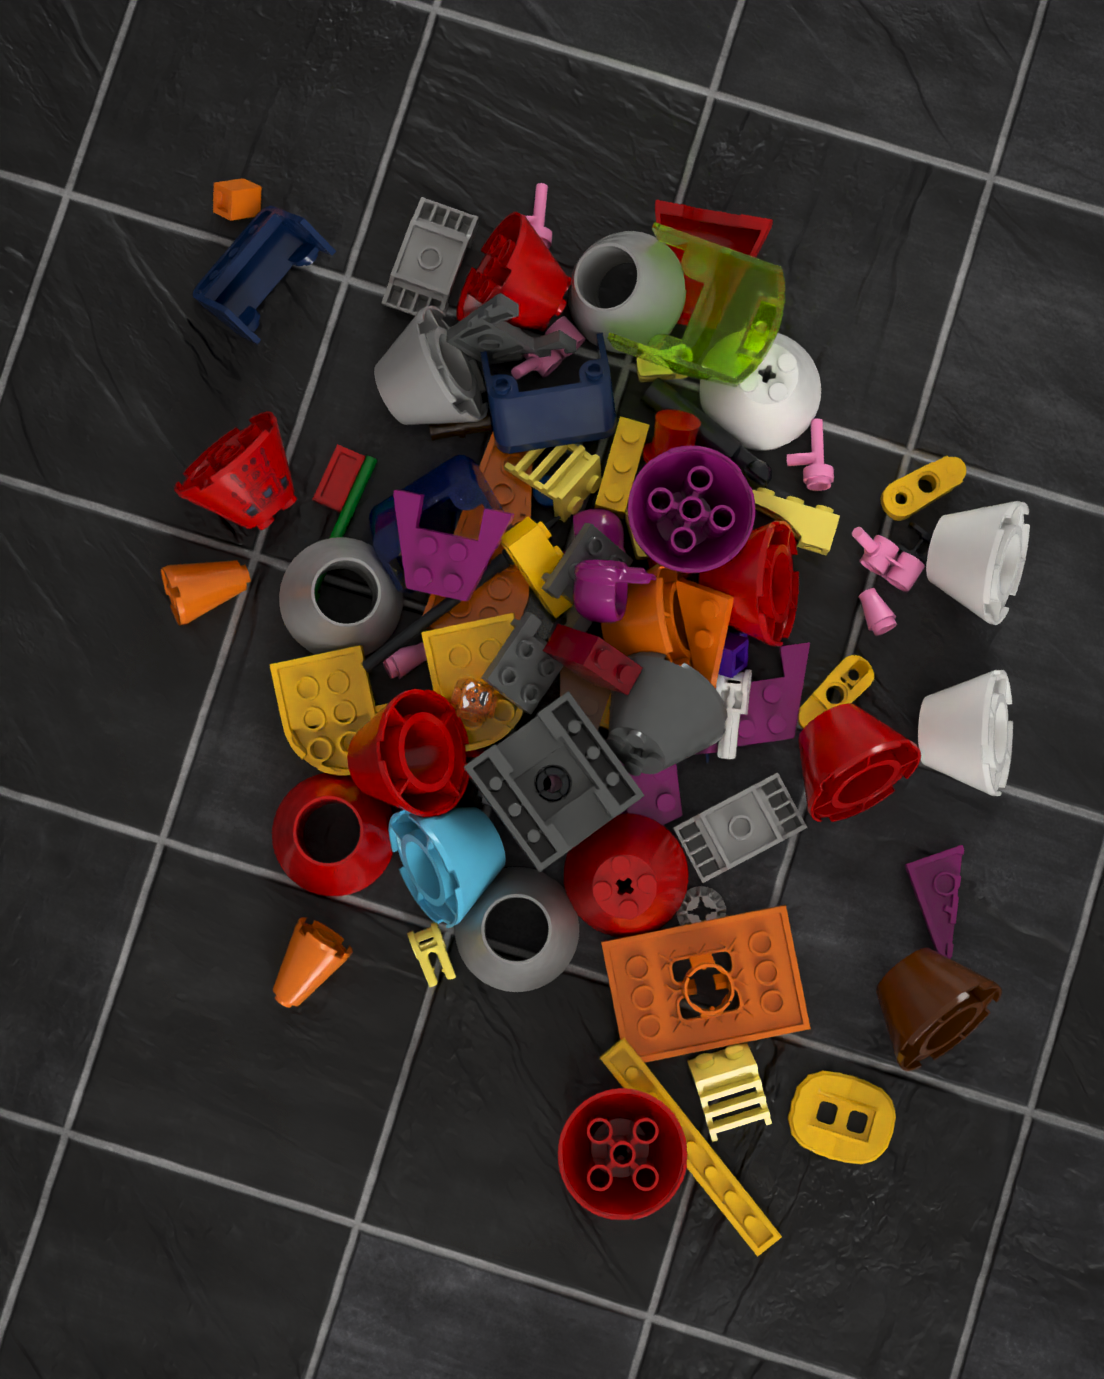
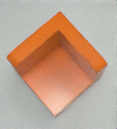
M243 178L215 182L213 213L230 221L255 217L261 211L262 186Z

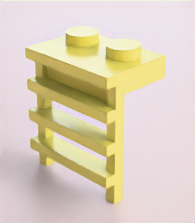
M568 444L556 446L530 476L525 471L546 448L528 451L516 466L509 462L504 465V470L553 500L555 517L560 516V520L563 522L571 514L575 515L581 509L583 501L590 493H595L599 489L602 481L600 456L596 454L591 455L586 452L585 447L582 445ZM566 450L572 452L569 458L545 484L539 482Z
M747 1042L729 1045L725 1049L714 1053H703L687 1061L698 1091L712 1142L718 1141L716 1133L764 1119L766 1125L772 1124L757 1063ZM753 1087L756 1088L754 1092L708 1106V1101ZM760 1103L758 1108L716 1121L712 1120V1117Z

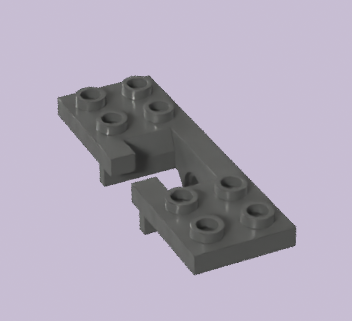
M585 523L553 572L551 574L544 573L541 577L545 581L542 586L545 592L557 599L562 595L573 604L553 624L550 634H548V640L558 624L586 633L593 622L583 618L574 607V569L578 563L584 560H614L625 562L630 567L634 561L593 524ZM525 612L520 620L513 619L510 623L514 630L481 679L524 713L531 715L564 665L543 652L547 642L536 634L542 621L532 613Z

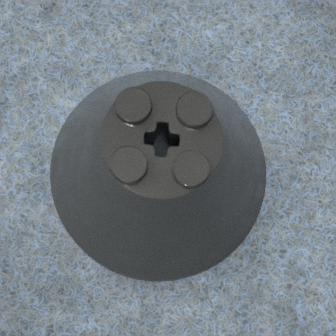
M638 652L628 655V658L643 667L628 696L611 690L609 732L606 743L618 760L624 764L626 771L634 776H639L641 773L656 774L716 744L726 730L727 710L715 687L701 673L688 664L683 663L682 666L665 660L667 655L661 653Z

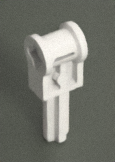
M746 669L745 672H739L733 678L718 674L716 690L725 704L728 716L725 721L726 730L718 743L717 755L719 758L735 759L740 714H748L752 677L750 669ZM728 680L740 681V684L728 683Z

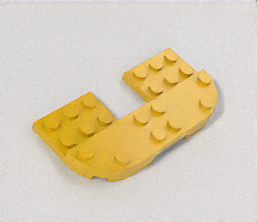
M515 613L421 632L433 691L449 701L459 714L469 739V744L465 745L466 751L484 748L501 740L516 727L524 714L521 709L481 679L514 630L510 623L513 619H516ZM362 645L269 664L282 726L290 746L302 760L304 759L316 767L317 770L324 773L350 775L347 755L351 739L387 705L375 706L369 674L361 664L365 661ZM471 682H473V684H475V687H474V688H470V689H468V691H467V690H466V687H467ZM478 688H479L480 691H478L477 693H475V692H474V689H478ZM469 690L472 691V694L467 697ZM483 691H488V701L481 710L479 707L482 705L478 702L479 696ZM465 695L469 701V706H466V710L469 713L468 716H462L463 712L461 710L464 706L463 697ZM472 697L477 700L476 704L470 701ZM473 709L474 713H470L469 710Z

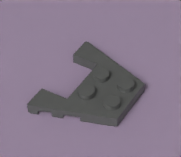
M502 293L494 296L447 330V343L481 363V352L487 351L489 365L522 360L523 354L534 353L539 357L551 356V350L564 349L565 354L576 352V340L560 330L538 338H532L522 332L521 328L507 323L505 320L519 316V304Z

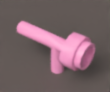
M538 183L535 191L533 216L526 217L549 249L552 245V231L544 227L548 186L544 183Z
M812 419V452L787 454V466L809 465L803 468V482L809 490L822 491L829 489L831 483L834 482V468L824 464L823 420Z

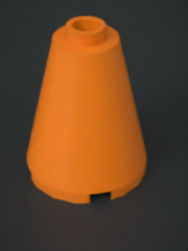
M238 560L167 565L161 569L166 595H169L171 601L170 608L179 626L190 623L247 590L246 583L251 582L246 565H240Z
M306 917L299 918L295 925L273 987L276 1001L288 1008L292 1005L299 1006L353 953L350 945L347 950L342 945L344 941L342 936L314 920L312 925L304 923L307 919Z

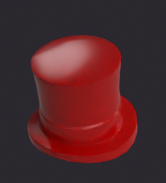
M667 409L657 412L655 415L653 440L651 443L646 444L642 451L645 462L648 463L651 459L675 447L695 446L696 437L701 426L700 420L693 414L681 410Z

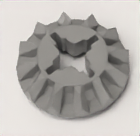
M704 886L693 887L687 890L682 905L676 912L679 924L685 925L701 921L698 915L688 914V911L698 908L699 897H701L704 907L715 909V912L705 915V920L725 917L726 906L722 896L712 888Z

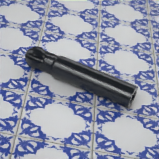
M658 377L649 386L640 402L654 413L661 410L674 409L693 414L701 422L695 441L696 446L716 450L730 458L741 469L751 488H765L772 479V470L767 462L759 460L742 446V442Z

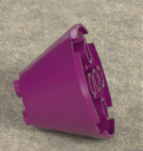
M681 446L669 449L651 459L641 469L629 493L628 520L636 542L653 561L673 571L701 573L716 569L729 562L744 547L754 525L755 499L752 488L742 474L741 469L730 458L706 447ZM683 512H688V513H689V518L686 517V516L683 514Z

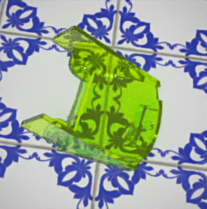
M654 222L652 230L658 241L685 250L681 261L682 270L685 275L693 280L704 283L682 340L667 334H658L652 337L646 346L613 333H609L607 339L614 349L670 369L673 373L737 387L758 368L772 347L779 331L784 313L786 292L782 267Z

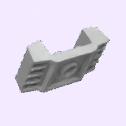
M421 197L392 269L381 304L416 316L421 309L427 306H435L445 313L446 316L449 308L448 299L467 248L471 249L478 229L479 217Z
M777 772L675 826L673 829L699 878L704 883L808 827Z

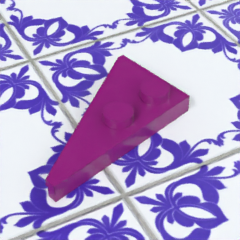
M963 845L905 864L935 951L951 959L954 944H952L954 924H956L958 888L961 882L962 855H964Z

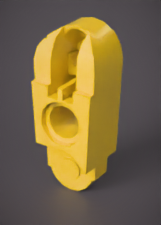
M947 455L892 482L885 488L880 497L884 512L897 521L905 520L962 484L966 475L965 463L957 457H948ZM918 481H929L932 485V492L925 493L921 491ZM903 495L905 497V504L897 503L895 496Z
M851 655L843 659L798 709V724L804 729L810 721L821 713L838 705L852 703L874 680V671L869 662L857 655ZM850 670L858 672V680L854 681L849 678L848 673ZM834 688L840 692L841 701L838 704L830 703L827 700V689Z

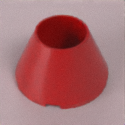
M774 521L752 530L746 544L734 558L716 569L699 573V584L734 597L728 626L770 646H782L783 642H780L781 639L789 638L797 611L799 571H793L792 555H797L798 551L790 525L786 521Z
M407 690L393 698L353 736L347 755L349 772L356 786L367 795L418 816H439L447 813L457 805L468 785L469 776L464 770V766L468 764L466 763L465 745L469 744L468 735L459 714L443 696L432 690Z
M851 703L838 705L821 713L804 727L798 737L807 808L811 817L817 822H821V818L828 817L831 822L840 821L878 804L896 791L893 785L903 776L909 779L921 760V751L914 742Z
M322 773L309 777L290 790L277 809L272 827V842L276 858L286 875L297 885L309 892L334 897L359 892L374 883L386 870L392 859L393 852L388 830L389 821L393 815L389 803L362 792L354 783L351 775ZM333 803L346 805L354 811L359 821L360 837L354 851L345 859L334 863H321L309 853L305 845V824L310 815L324 805Z

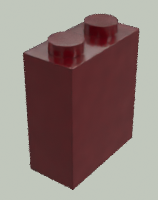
M561 624L557 625L543 649V652L584 680L627 696L643 667L600 637Z

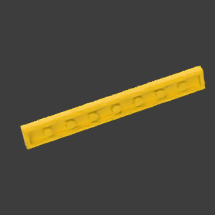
M622 1038L602 1054L600 1059L623 1088L648 1093L663 1102L673 1112L686 1138L687 1169L757 1257L782 1238L779 1231L627 1040Z

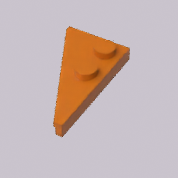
M681 578L676 580L675 585L693 668L716 688L734 597Z

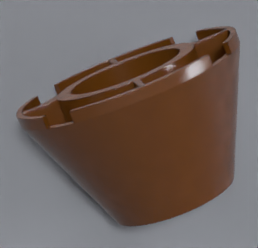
M930 948L919 949L902 959L887 972L876 988L897 1064L902 1070L911 1071L920 1068L922 1065L919 1061L928 1056L935 1060L948 1052L974 1031L991 1013L987 1007L992 1000L996 1003L999 1001L1002 995L1001 987L989 978Z

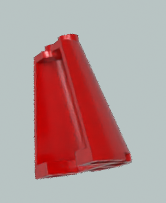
M656 200L657 238L676 254L684 270L685 289L687 290L682 314L676 324L691 326V322L694 320L702 322L701 328L719 331L772 228L773 220Z

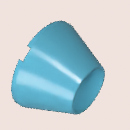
M476 807L452 808L445 814L433 817H422L401 810L394 813L390 818L388 830L392 852L398 850L403 864L398 870L411 895L420 908L435 923L445 922L447 923L446 928L459 924L505 866V850L495 826L487 815Z

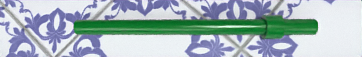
M366 456L329 538L344 536L375 468L377 459ZM327 572L316 580L314 589L316 603L320 597L318 591Z

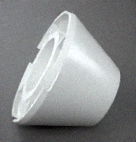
M1014 501L943 515L938 521L931 538L926 565L928 580L989 624L998 625L1003 621L1009 611L1008 607H1004L1009 595L1015 596L1018 590L1026 560L1030 525L1024 524V514H1029L1027 504Z
M994 670L926 696L921 705L918 723V746L921 751L922 763L991 796H1000L1001 792L997 791L998 788H1005L1012 754L1013 721H1008L1007 704H1012V695L1009 679L1004 670Z

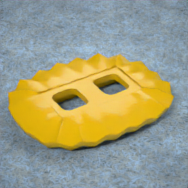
M822 1070L807 1075L796 1087L791 1101L788 1121L791 1135L800 1146L828 1159L844 1163L865 1164L878 1159L888 1148L894 1131L896 1113L893 1100L882 1088L853 1075ZM823 1101L837 1106V1112L832 1124L820 1122L816 1118L819 1105ZM851 1111H858L867 1115L866 1125L862 1133H856L847 1129L846 1125Z

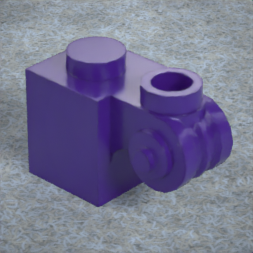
M728 626L718 673L729 678H733L748 666L749 645L748 635L731 626Z

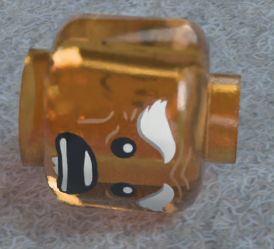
M466 679L461 687L455 686L450 704L456 705L455 713L457 717L483 724L488 718L493 719L499 695L495 694V689L488 683Z

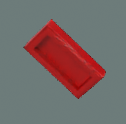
M337 444L312 500L341 513L366 456Z

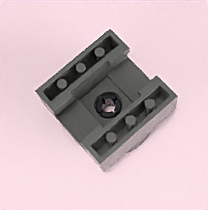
M569 691L537 713V717L498 745L494 744L464 766L468 776L538 872H541L645 796ZM548 776L558 777L562 784L559 792L550 793L547 790L545 791L543 785L545 778Z

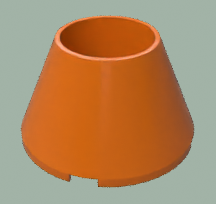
M656 564L646 571L654 574L656 580H651L648 584H628L625 614L620 621L601 623L603 639L626 656L638 652L661 653L667 655L665 658L667 661L679 666L686 663L693 668L675 585L676 580L684 578L683 576H687L688 573L673 571Z

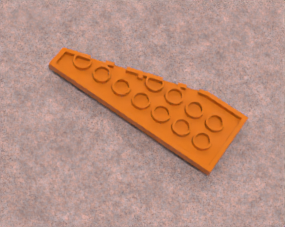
M492 432L453 535L478 540L483 511L486 508L514 514V518L511 524L508 525L505 533L526 517L531 519L532 487L504 470V465L507 462L516 466L528 451L512 454L501 452L495 445ZM532 464L525 471L529 476L532 473ZM501 543L495 549L487 565L500 553L502 554L504 547ZM510 564L507 569L497 573L475 590L469 601H461L427 627V629L434 630L515 613V618L520 620L529 601V584L516 565ZM430 594L423 615L446 597Z

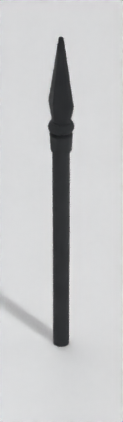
M558 516L544 523V525L550 531L561 517ZM505 549L502 550V554L500 553L487 566L475 590L497 573L507 569L510 564L514 565ZM446 597L363 661L361 664L368 673L459 604L461 600Z

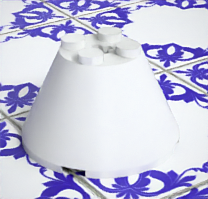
M754 330L729 338L713 351L702 371L699 397L705 414L742 442V446L745 449L767 451L790 443L808 429L819 408L821 382L815 363L805 349L797 342L776 332Z

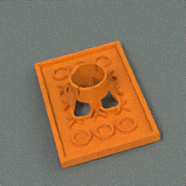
M786 905L601 941L620 1040L625 1038L644 1063L811 1029ZM728 952L731 969L727 972L722 966L716 964L712 954ZM689 959L691 968L686 972L683 981H676L672 970L673 963ZM707 967H714L721 972L720 974L713 975L715 990L727 988L729 992L719 1006L702 1009L693 1004L689 999L690 995L697 994L695 980L689 977L700 969L705 970ZM735 989L739 1001L738 1007L724 1011L731 1004L730 1001L732 1002ZM685 998L686 1002L695 1011L700 1013V1016L683 1018L679 1006L680 1001Z

